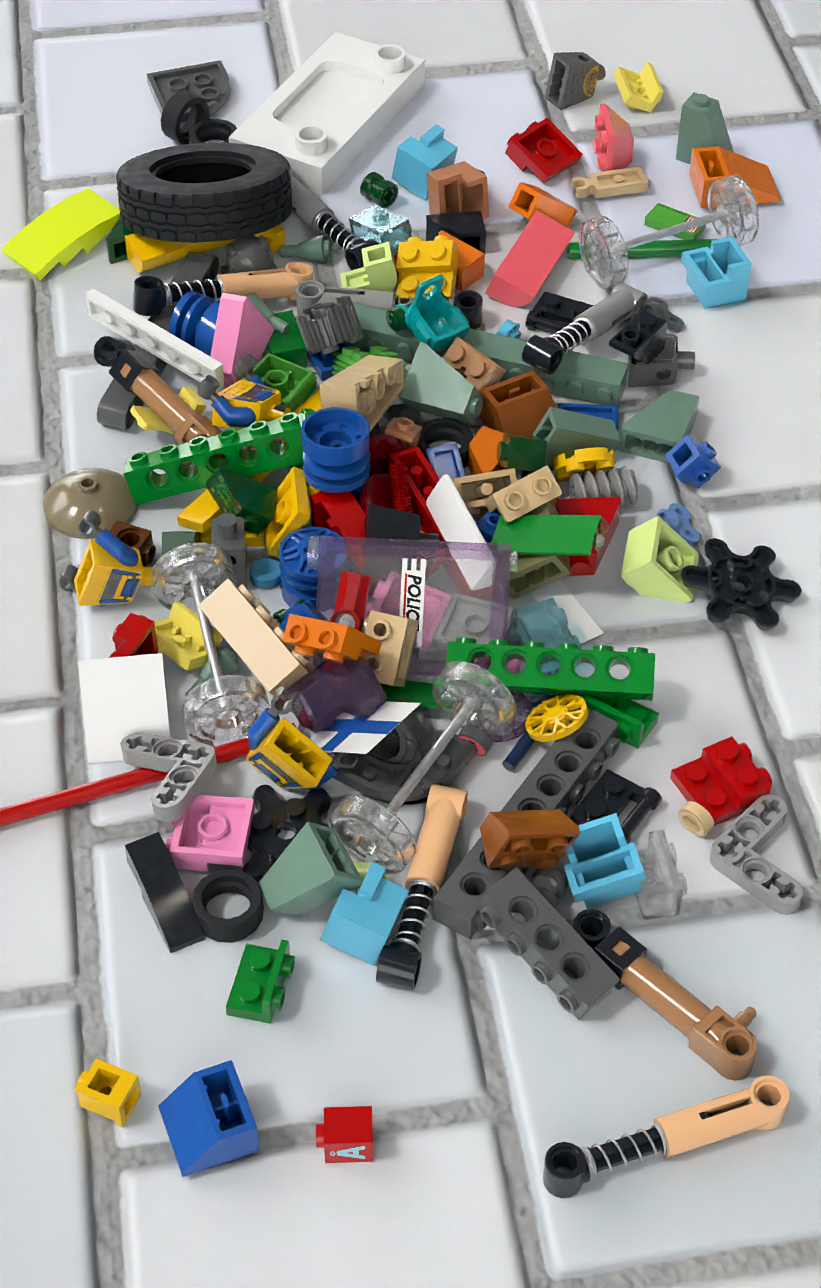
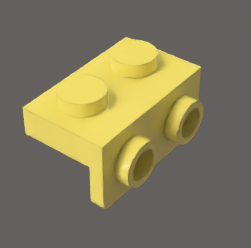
M647 62L640 74L619 66L617 67L613 75L624 104L631 109L638 108L651 113L663 96V89L653 64Z
M181 602L173 603L169 618L155 622L158 650L162 651L174 660L179 667L187 671L202 667L207 662L208 656L198 615ZM211 625L215 646L220 648L223 636Z

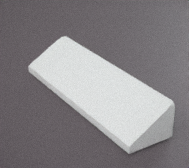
M448 474L443 475L429 495L426 505L470 589L476 591L494 586L496 583L497 562L451 477Z

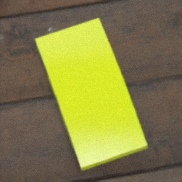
M86 188L42 213L1 248V251L6 257L41 281L57 263L65 267L80 250L88 254L115 226L120 218V210L89 188Z

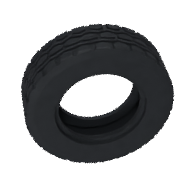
M196 143L166 147L138 155L126 161L119 168L116 175L120 218L123 225L131 232L151 239L196 243L243 238L262 233L280 225L292 212L290 164L282 154L260 146L237 143Z

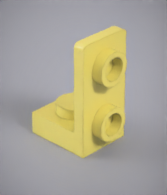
M183 386L178 395L198 415H202L207 405L192 387ZM132 406L130 412L142 429L176 434L149 407Z

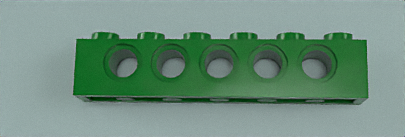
M294 412L287 413L279 419L269 422L264 420L256 421L246 428L238 430L230 428L220 432L219 435L207 438L199 436L193 438L188 443L180 445L168 444L157 451L150 453L137 452L126 459L123 475L135 505L206 488L207 480L219 466L248 477L303 463L301 427L303 421L307 418L306 412L299 414ZM283 438L286 442L277 443L273 439ZM252 446L256 448V450L247 451L243 447ZM223 454L226 458L219 459L213 455ZM190 461L196 465L187 466L183 462ZM155 469H161V470L165 471L166 473H165V474H158V473L154 472V470H155Z
M457 638L456 642H448L445 672V685L447 689L544 695L573 694L580 697L586 694L597 698L653 700L655 653H648L647 648L629 647L627 652L614 651L612 646L595 645L593 650L579 649V645L572 643H561L558 648L545 647V643L536 641L525 642L524 646H513L510 641L500 639L490 640V644H476L477 640L473 638ZM479 657H486L491 661L490 667L482 672L476 671L472 667L473 662ZM520 659L524 661L526 666L520 673H511L506 668L509 661ZM555 661L559 664L560 669L554 675H546L541 671L543 663ZM580 663H589L594 667L595 671L589 677H581L575 672V668ZM618 664L624 665L629 670V674L624 679H616L611 676L610 669Z

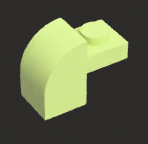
M385 242L361 249L364 267L340 273L342 288L392 291L397 282V273L390 243Z

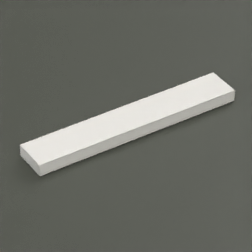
M92 288L86 293L88 316L200 383L207 375L213 376L220 384L216 392L224 387L222 363Z

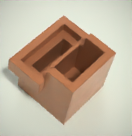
M463 161L427 173L429 212L431 215L481 211L483 219L489 217L487 176Z

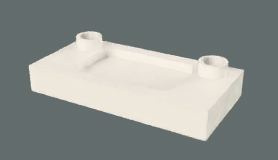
M335 32L229 136V143L260 146L282 154L288 160L296 179L310 191L323 195L425 86V59L406 54L405 50L398 45L385 44L380 46Z

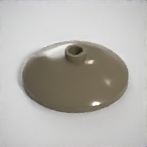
M83 468L62 476L49 487L43 500L44 514L48 523L63 535L79 539L96 538L95 536L85 537L79 533L78 525L87 511L91 510L98 513L101 517L99 528L110 531L117 520L128 524L133 519L138 505H135L125 477L120 473L104 468Z

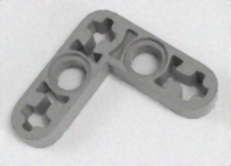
M146 733L130 734L123 738L120 743L123 760L126 764L169 772L151 798L154 816L163 822H171L181 818L217 768L214 748L207 744ZM176 753L172 756L163 757L165 754ZM192 780L186 784H177L181 781Z
M766 794L759 797L713 842L710 852V863L717 871L772 910L785 915L793 914L801 905L803 897L801 884L756 853L782 827L787 814V804L781 797L774 794ZM771 810L776 811V813H774V812L769 813V814L765 817L764 822L762 821L764 811H766V812H770ZM751 828L758 833V836L752 839L745 838L740 834L739 830ZM733 844L736 846L733 856L727 855L723 857L720 855L721 853L727 854L732 849ZM752 869L760 870L765 874L766 878L760 881L752 880L747 876L746 872ZM786 893L792 895V897L786 896L784 899L779 896V894L785 895Z

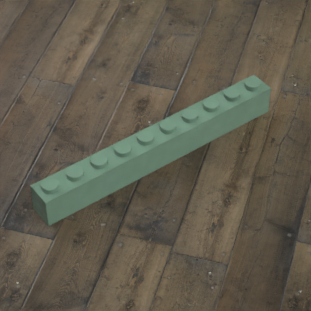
M353 303L362 328L363 338L351 343L352 345L364 352H370V347L372 346L386 347L388 352L398 353L399 359L408 362L413 361L420 342L414 336L411 329L398 332L393 331L386 320V312L388 310ZM469 328L467 336L463 339L506 370L499 382L533 370L546 384L551 394L599 405L619 406L627 385L629 363L568 351L567 354L563 355L557 370L549 375L522 361L523 349L527 343L525 340ZM448 348L435 352L440 357H443Z

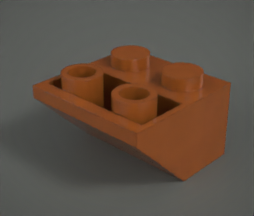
M533 370L488 386L480 391V394L483 396L480 418L489 428L505 434L532 435L549 407H555L549 388Z
M560 809L490 812L480 827L487 868H501L503 871H512L516 867L519 869L525 866H536L537 869L552 868L559 863L580 834L579 826Z

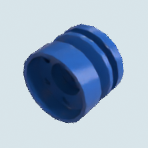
M194 291L186 293L179 300L173 311L168 332L211 356L220 301L215 302L213 298Z
M331 407L320 409L310 414L303 421L301 442L303 449V475L306 482L315 489L331 493L352 491L362 486L369 478L371 469L369 451L370 426L367 419L357 411L348 408Z
M321 527L301 528L288 534L281 542L278 552L279 568L281 571L280 586L283 600L291 607L293 603L301 599H309L321 613H328L334 610L342 571L348 572V549L345 540L338 533Z

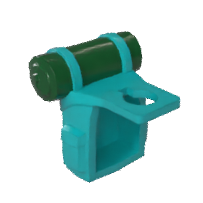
M442 274L420 283L414 300L405 304H397L386 312L387 323L393 331L398 332L411 329L419 342L426 343L434 351L449 348L456 337L464 339L470 328L469 321L457 306H453L441 291L445 279ZM435 285L431 291L425 292L429 287Z

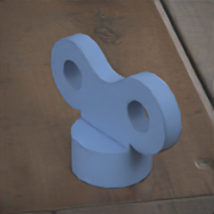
M673 503L668 509H660L657 512L656 517H661L690 546H695L699 542L700 534L688 522L691 515L687 508Z

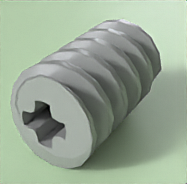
M626 466L620 467L618 472L614 468H609L606 475L603 470L599 469L595 471L594 476L590 471H585L581 477L578 473H572L569 477L570 498L620 497V507H623L625 497H629L631 504L636 505L638 486L635 472L633 469L629 470Z

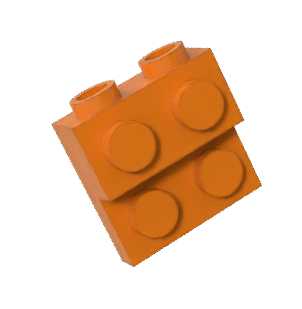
M293 614L289 615L282 639L283 642L295 647L293 652L296 654L314 658L315 652L323 654V659L343 664L344 658L358 661V658H364L365 653L378 656L382 642L348 625Z

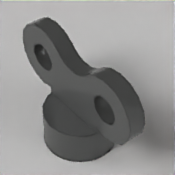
M650 297L648 302L641 306L640 311L644 310L668 321V328L673 330L682 329L684 325L683 320L672 314L668 310L667 303L663 300Z

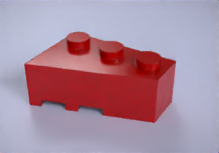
M319 491L311 495L312 527L327 528L338 533L345 540L348 549L347 571L364 575V522L366 514L351 491L342 493ZM390 573L364 575L372 577L368 597L374 595L380 580L386 582Z

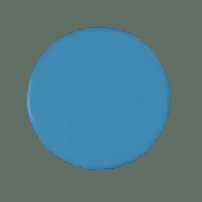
M261 558L251 564L250 580L254 586L261 589H271L280 584L281 571L277 560Z

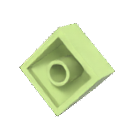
M657 516L629 531L621 578L641 596L690 602L693 600L694 589L687 588L683 584L681 572L688 565L698 566L699 553L661 517Z

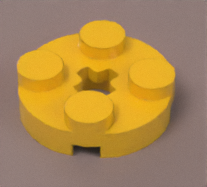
M596 447L575 450L574 455L568 459L565 458V453L554 457L552 462L557 480L566 481L569 480L572 473L580 475L585 471H590L594 476L595 471L599 469L605 473L609 468H615L616 459L613 449L608 452V448Z

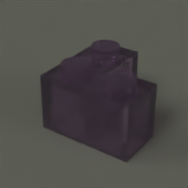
M345 658L343 664L328 660L324 661L283 691L287 701H290L296 695L292 711L300 725L316 732L329 728L335 722L334 719L343 712L359 718L374 713L378 705L387 699L369 663Z

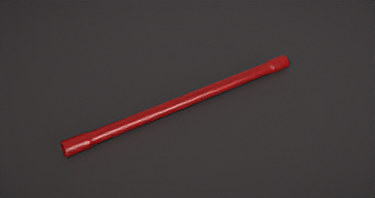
M248 737L213 747L217 764L247 756L251 750L248 746ZM139 768L0 808V827L165 779L169 772Z

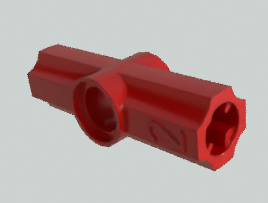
M342 571L334 613L329 622L339 624L340 618L348 614L355 621L354 629L362 632L363 618L372 577ZM344 658L343 664L324 659L322 671L351 677L355 660Z

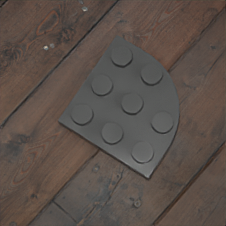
M221 60L147 73V83L161 115L166 102L179 91L187 90L206 100L210 114L220 109L226 103L230 94L229 77ZM190 107L184 113L181 123L187 122L190 115Z

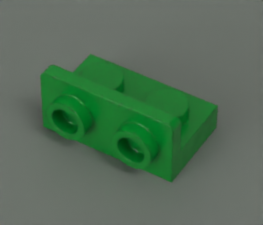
M586 694L582 696L588 708L619 723L617 738L621 740L620 742L627 743L637 749L658 722V712L631 699L597 698Z
M281 940L278 950L246 944L226 1004L227 1015L271 1024L275 1010H281L283 1007L286 989L282 986L285 977H292L295 966V956L290 955L289 941Z

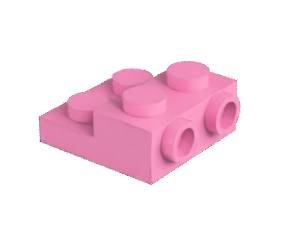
M198 795L187 812L181 818L172 821V827L175 829L173 836H168L166 840V847L176 869L208 872L210 863L243 866L255 810L254 799Z

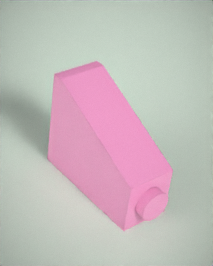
M223 293L220 299L210 356L223 364V388H227L243 378L234 371L235 364L240 357L244 359L247 354H250L256 359L257 363L260 361L274 331V327L247 297Z

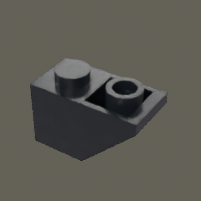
M481 211L426 215V241H434V238L438 236V232L443 230L485 254L486 229Z
M641 310L609 341V346L649 364L665 348L668 321Z

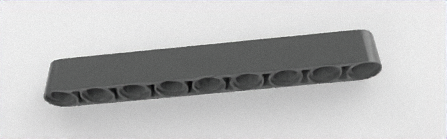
M188 252L170 284L172 282L182 284L183 281L193 283L194 280L204 282L205 279L214 281L219 270L218 257ZM172 302L171 306H165L160 314L150 316L148 321L168 332L169 323L178 302ZM134 344L135 350L141 352L160 370L158 375L161 376L167 362ZM113 378L99 402L97 422L128 430L136 419L130 412L132 406L143 407L145 403L135 393L127 392Z

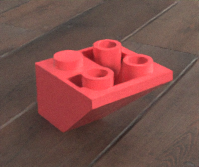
M605 103L600 104L599 115H595L594 121L597 137L593 138V152L598 154V169L603 170V172L624 169L632 163L634 137L630 125Z

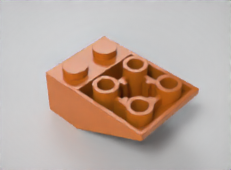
M719 146L692 148L689 177L700 208L741 206L758 203L767 204L781 201L767 165Z

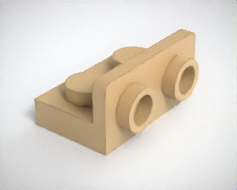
M547 465L493 493L484 503L490 513L498 509L504 521L509 523L560 496L562 491Z

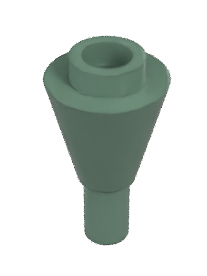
M325 234L300 242L297 245L280 246L281 257L298 256L327 263L328 257H332L333 253L332 242L327 240Z
M256 293L245 296L275 330L284 335L289 331L290 324L278 318Z
M216 648L225 680L239 671L236 664L238 659L227 648L222 650ZM209 660L205 663L198 676V680L185 693L187 699L193 703L208 688L211 689L215 686Z

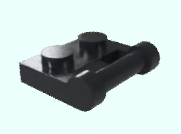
M544 292L534 309L529 311L525 327L530 329H536L537 327L556 333L572 323L577 315L594 305Z
M607 769L572 812L570 819L577 825H581L617 813L619 817L632 800L637 804L621 824L626 842L629 844L631 834L648 812L657 808L662 801V797L655 789L651 787L643 788Z

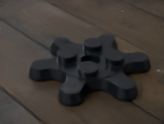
M712 538L707 540L704 545L705 555L710 560L711 565L708 567L688 565L681 572L682 582L687 588L703 590L711 596L712 601L707 604L706 614L708 620L715 624L723 623L729 618L730 614L739 613L750 617L759 629L770 631L779 623V615L772 608L771 602H794L801 595L802 591L800 585L795 581L779 579L770 572L769 566L775 561L776 554L770 547L763 545L756 546L749 555L741 556L731 552L724 541ZM734 582L742 583L745 587L743 591H740V587L736 586Z
M260 785L257 787L252 795V799H254L258 812L253 815L247 849L251 852L252 857L244 865L242 872L250 874L259 883L307 822L335 828L346 850H349L354 840L348 828L345 826L327 825L321 821L322 814L331 805V797L328 792L319 787L309 790L303 799L292 798L286 802L278 797L277 792L271 786ZM281 828L285 831L289 830L296 833L290 839H282L277 836L281 832Z

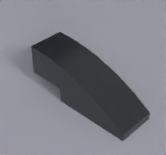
M157 832L126 844L127 863L141 888L142 898L169 952H175L204 940V934L196 920L190 898L160 833Z

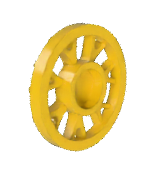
M573 694L556 695V697L544 700L537 707L533 708L526 718L525 728L529 736L536 741L550 742L559 740L572 734L584 724L588 717L589 709L585 700L580 696Z

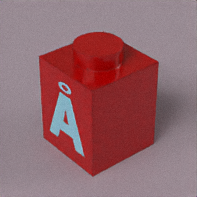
M372 1106L324 1107V1123H316V1148H324L325 1163L373 1162Z

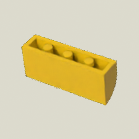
M135 233L125 236L127 258L138 273L182 260L190 251L205 253L227 246L228 243L234 240L188 243L156 240Z

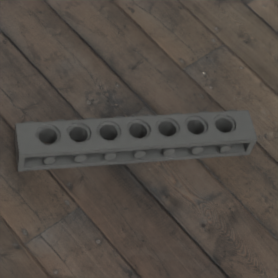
M588 708L589 714L584 724L572 734L555 740L501 811L560 809L567 815L572 803L578 804L582 799L590 779L595 781L598 778L607 757L612 758L617 752L621 741L617 738L619 723ZM482 837L479 838L433 898V920L468 939H471L479 928L483 930L487 926L480 916V911L476 908L483 894L511 872L503 871L501 868H487ZM529 866L519 868L523 875L526 874Z

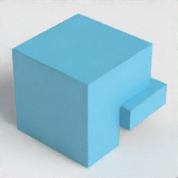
M437 124L422 135L420 141L410 136L398 146L392 173L393 180L425 201L428 199L427 173L453 165L458 147L443 138L445 129Z
M733 236L711 241L710 249L709 247H703L682 252L681 262L687 270L686 282L704 309L746 300L752 263Z
M617 813L578 825L580 834L567 851L570 863L564 865L575 902L584 901L586 908L589 909L643 891L640 882L647 880L635 843L627 844Z
M372 861L357 894L347 889H342L320 941L375 965L409 890L382 878L386 868Z

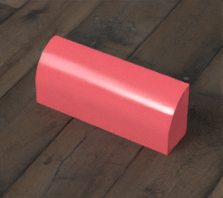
M537 210L495 272L485 294L502 304L512 307H521L529 304L575 232Z

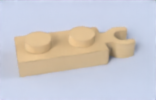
M641 166L589 173V179L583 177L573 178L572 190H576L575 196L580 199L586 198L589 194H594L595 198H609L611 196L648 191L649 182Z

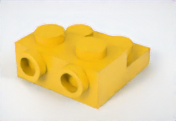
M439 235L434 238V241H424L419 237H410L407 239V242H399L396 269L399 272L396 297L399 295L400 298L408 299L411 296L414 299L420 283L442 274L445 279L441 291L447 299L454 298L460 253L454 240L447 236ZM435 285L429 287L425 292L431 291Z
M296 467L290 470L277 488L273 520L265 528L267 554L279 558L278 552L281 542L288 534L304 528L311 516L307 496L309 488L306 485L303 470Z

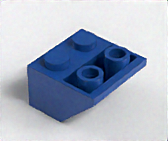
M232 1060L192 1073L158 1105L182 1177L260 1151L257 1125Z

